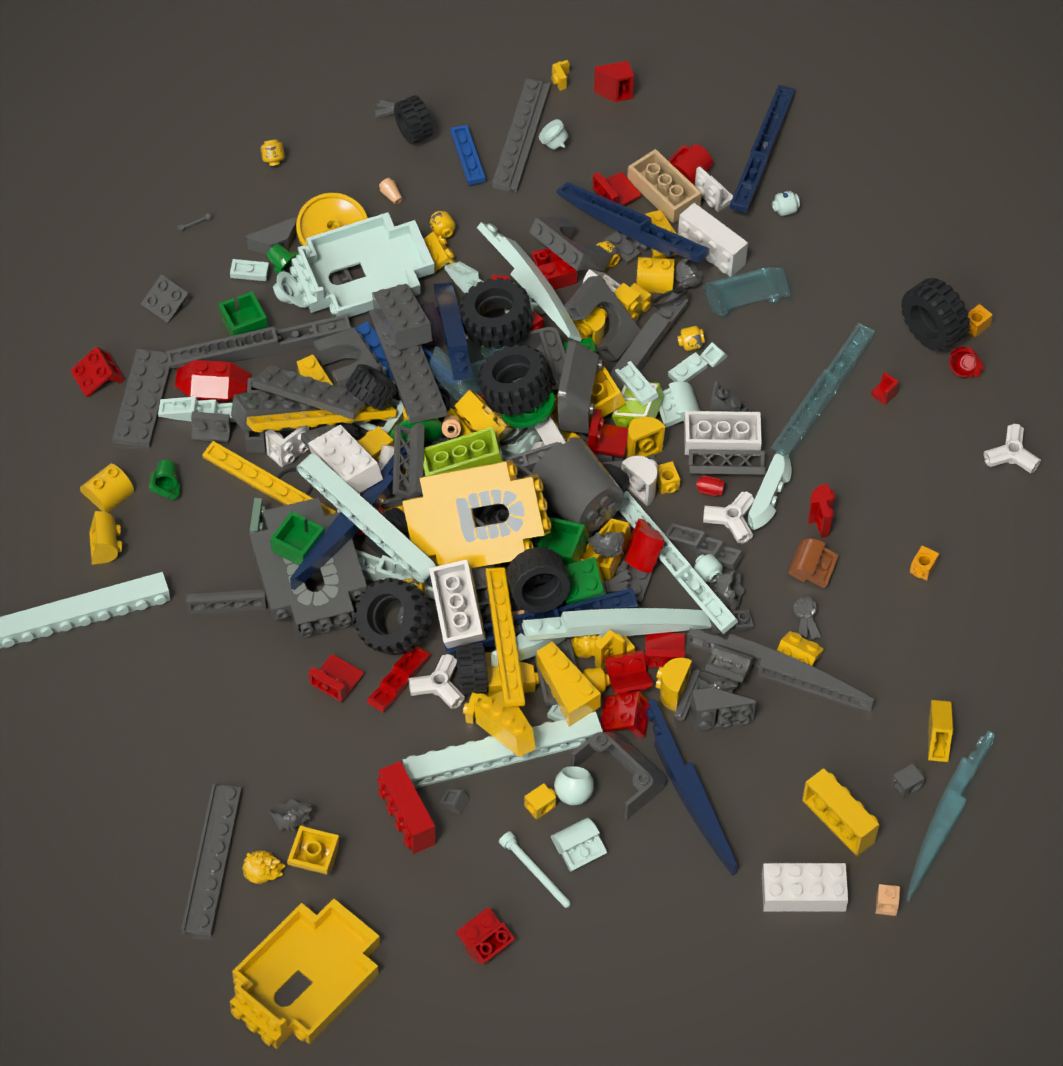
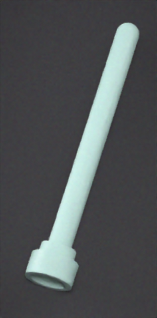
M511 831L505 833L499 840L501 846L504 849L512 850L565 908L569 907L571 903L567 897L517 845L514 834Z

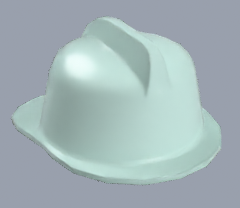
M558 119L551 121L540 132L539 140L542 144L553 150L560 146L565 148L564 142L568 138V133L564 128V124Z
M280 272L277 275V283L273 286L276 297L283 303H294L299 307L306 308L302 300L304 295L298 291L296 279L288 272Z

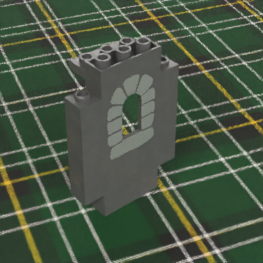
M319 498L264 510L263 518L266 530L251 533L249 536L272 620L292 616L296 638H306L313 634L327 633L330 630L347 628L353 625L355 620L351 601L361 600L359 596L362 592L366 593L367 585L352 538L320 568L325 585L318 592L309 591L305 583L295 590L291 589L290 577L299 565L271 552L270 538L291 511L306 518L307 533L309 520L323 526L326 532L339 513L324 516Z

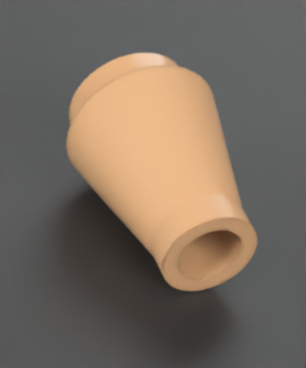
M386 178L379 184L380 192L390 199L394 205L402 202L403 197L394 180Z

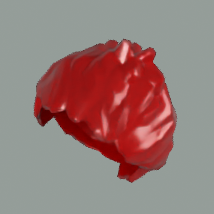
M967 346L953 349L949 356L950 370L956 376L961 378L981 377L980 370L985 368L982 360L972 348Z

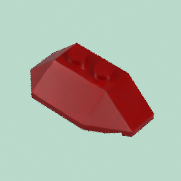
M193 360L177 369L175 387L187 397H196L200 400L216 399L218 401H229L233 399L234 394L247 392L248 378H251V374L232 362Z

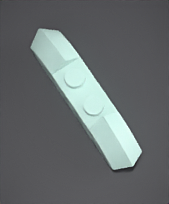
M782 452L774 455L749 511L748 525L752 530L762 527L774 516L776 510L773 507L777 503V493L782 492L784 483L789 482L791 478L792 468L788 455Z

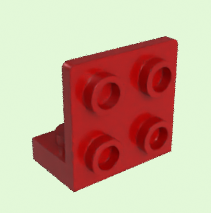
M599 172L593 174L592 189L597 195L623 206L641 197V193L623 172H619L609 178L603 177Z
M97 346L71 369V373L87 397L107 380H113L119 384L125 380L110 353Z
M594 409L587 445L596 453L624 457L628 428L603 424L604 418H601L602 410Z
M646 634V668L664 667L672 659L685 658V634Z
M643 650L604 657L606 674L609 675V684L615 694H626L632 690L642 691L653 686L646 671Z
M333 654L329 656L319 670L312 667L308 672L310 685L341 703L364 675L363 671Z
M640 691L606 696L600 722L602 731L608 732L629 728L638 738L645 737L648 722L645 710L648 709V700Z

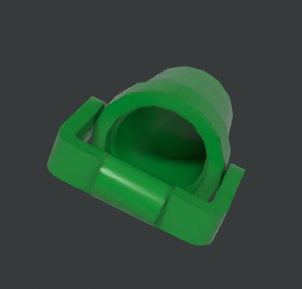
M277 243L268 251L266 257L275 266V273L279 274L292 264V259L296 258L298 253L295 251L290 252Z
M170 460L158 462L156 471L151 473L149 489L152 492L170 500H175L179 496L180 489L174 462Z

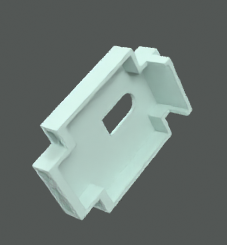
M388 212L306 238L307 246L298 247V255L292 259V267H290L292 277H296L298 281L296 282L297 289L304 295L302 297L305 307H309L311 313L329 307L332 315L341 316L347 314L348 318L373 310L372 292L407 283L414 296L420 295L418 278L434 273V262L416 221H410L394 227ZM361 264L366 276L341 285H334L329 281V276L332 273Z

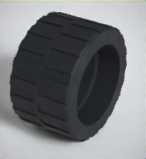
M545 547L524 550V552L519 553L513 558L508 566V583L514 601L521 609L530 613H545L552 609L554 610L567 599L571 589V582L563 559L554 550ZM541 573L553 574L551 580L544 585L538 587L524 586L525 582L534 575Z

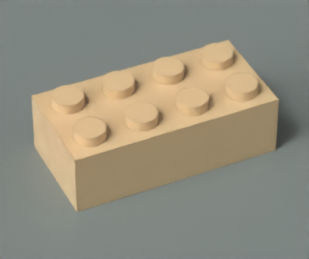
M656 149L628 166V179L658 210H661L673 224L679 220V215L693 203L700 207L702 193Z

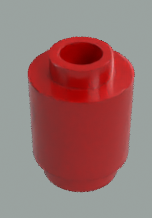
M703 475L702 478H698L696 489H699L700 494L715 497L717 495L722 496L725 481H721V478Z

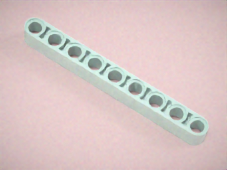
M311 453L297 466V470L302 477L414 579L423 583L430 576L429 568L436 567L434 562L319 457Z

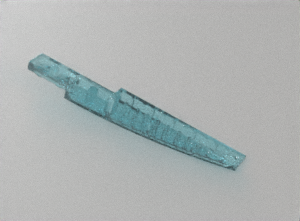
M858 323L827 370L824 369L770 450L786 458L790 455L856 366L857 359L874 336V330Z
M987 731L984 737L980 736L976 747H978L976 752L972 751L968 759L963 757L955 770L924 838L906 901L910 902L961 815L967 800L962 795L993 744L994 733Z

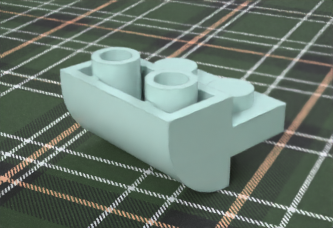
M678 381L670 383V388L663 391L664 397L659 412L666 428L684 421L685 411H700L693 388L687 382Z
M585 818L550 836L558 853L562 854L570 872L607 853L598 835V829L589 818Z

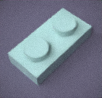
M233 259L230 278L266 281L269 263Z
M695 352L668 371V377L674 382H689L708 368V363Z

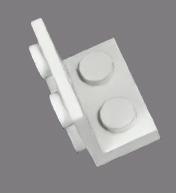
M701 167L696 169L695 187L702 193L701 197L707 201L708 205L717 212L730 205L733 195Z
M300 426V428L296 429L286 438H283L280 433H276L272 429L266 431L267 455L282 468L292 463L297 456L308 450L301 440V433L309 431V426Z

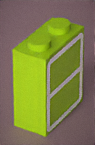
M650 383L658 393V397L644 406L623 385L621 394L626 404L614 410L612 414L616 426L629 428L630 422L640 417L656 419L664 397L660 384Z

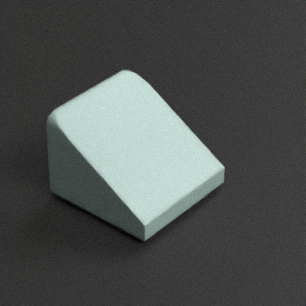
M713 342L700 355L713 368L728 357Z

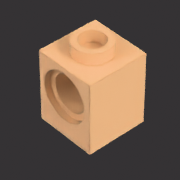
M879 884L875 914L896 916L899 906L900 886Z

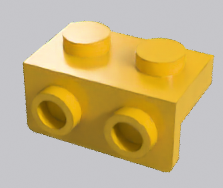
M433 231L424 238V242L434 262V273L448 262L450 264L456 263L453 259L455 255L450 248H447V241L442 235L438 236Z
M609 630L603 637H599L594 644L595 666L603 669L605 666L604 657L625 653V640L622 635Z
M790 631L781 639L777 651L813 666L822 655L824 648L813 641H808L800 634Z

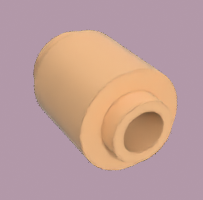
M454 415L447 416L442 423L443 434L448 438L458 436L461 431L460 419Z

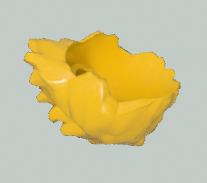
M599 634L573 636L571 638L573 653L580 658L594 656V644L600 637Z
M256 850L251 854L247 853L242 869L248 881L262 884L268 882V880H274L277 877L283 876L281 871L286 866L280 863V860L276 859L272 853L265 850Z

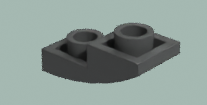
M749 610L731 611L738 622L724 634L709 619L712 634L726 636L752 629L754 624Z

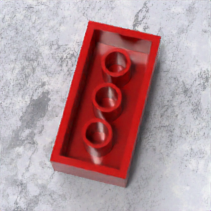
M401 761L378 770V794L382 800L385 799L388 814L394 816L396 820L394 824L397 831L402 832L404 835L403 842L406 848H410L412 853L415 854L436 845L435 825Z

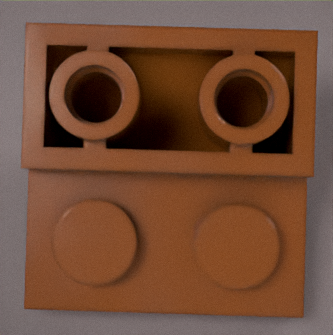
M804 539L797 547L788 574L802 582L809 580L824 589L829 582L839 555L825 548V543L820 540Z

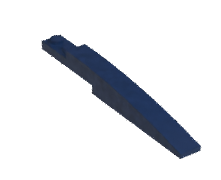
M778 85L751 149L749 160L730 202V209L747 213L769 163L795 89Z
M566 182L556 190V193L597 220L667 256L676 253L699 263L710 254L708 247L652 224L651 217L572 183Z
M452 282L434 284L453 380L473 379L467 341Z
M402 447L400 453L406 459V449ZM394 454L380 471L383 480L369 487L361 496L376 510L393 491ZM342 512L339 513L290 577L291 589H297L360 530Z
M633 587L555 608L545 613L527 612L512 616L513 625L516 628L514 630L515 637L521 633L525 636L522 627L523 620L561 617L562 612L638 608ZM492 622L483 624L486 640L470 643H482L484 648L496 646ZM445 645L447 654L456 653L457 647L447 648Z
M656 699L648 701V709L645 712L648 720L652 721L654 725V747L695 824L728 871L735 875L737 863L693 763L684 765Z

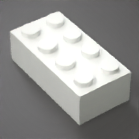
M695 203L679 215L678 235L708 247L710 254L705 257L706 260L717 266L721 272L732 277L746 265L747 241Z
M685 411V455H689V449L761 450L760 412Z
M341 425L308 443L311 453L319 457L358 494L383 480L378 463Z
M468 560L429 568L443 641L446 647L453 648L458 645L486 640L472 569Z
M763 863V911H846L848 903L846 863Z

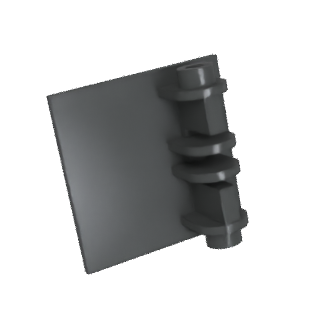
M161 274L141 305L169 323L180 305L186 306L189 303L187 299L189 293Z

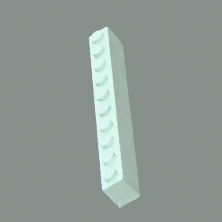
M163 572L0 617V648H8L21 642H30L39 637H48L54 633L69 631L71 628L87 626L96 621H105L111 617L126 615L128 612L144 610L153 605H162L170 601L169 590Z
M592 712L570 727L566 722V718L556 722H545L540 726L532 727L536 750L521 757L515 755L493 736H489L483 740L469 741L463 745L449 746L446 749L429 751L419 756H409L403 759V767L414 787L418 788L578 748L592 735L603 731L596 712Z

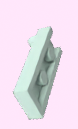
M631 361L621 370H615L618 378L642 406L658 397L656 390Z

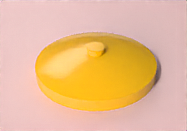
M339 193L321 194L310 199L301 208L296 222L297 236L301 245L307 246L306 238L368 218L362 206L351 197Z

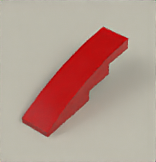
M415 645V650L404 654L393 665L392 671L380 681L379 688L368 697L367 703L383 713L407 688L409 678L416 677L431 654Z

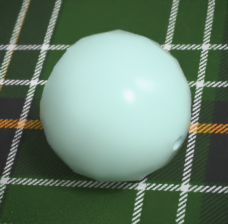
M575 766L563 768L557 774L554 782L555 793L562 802L568 805L583 804L592 796L594 790L593 778L588 770Z

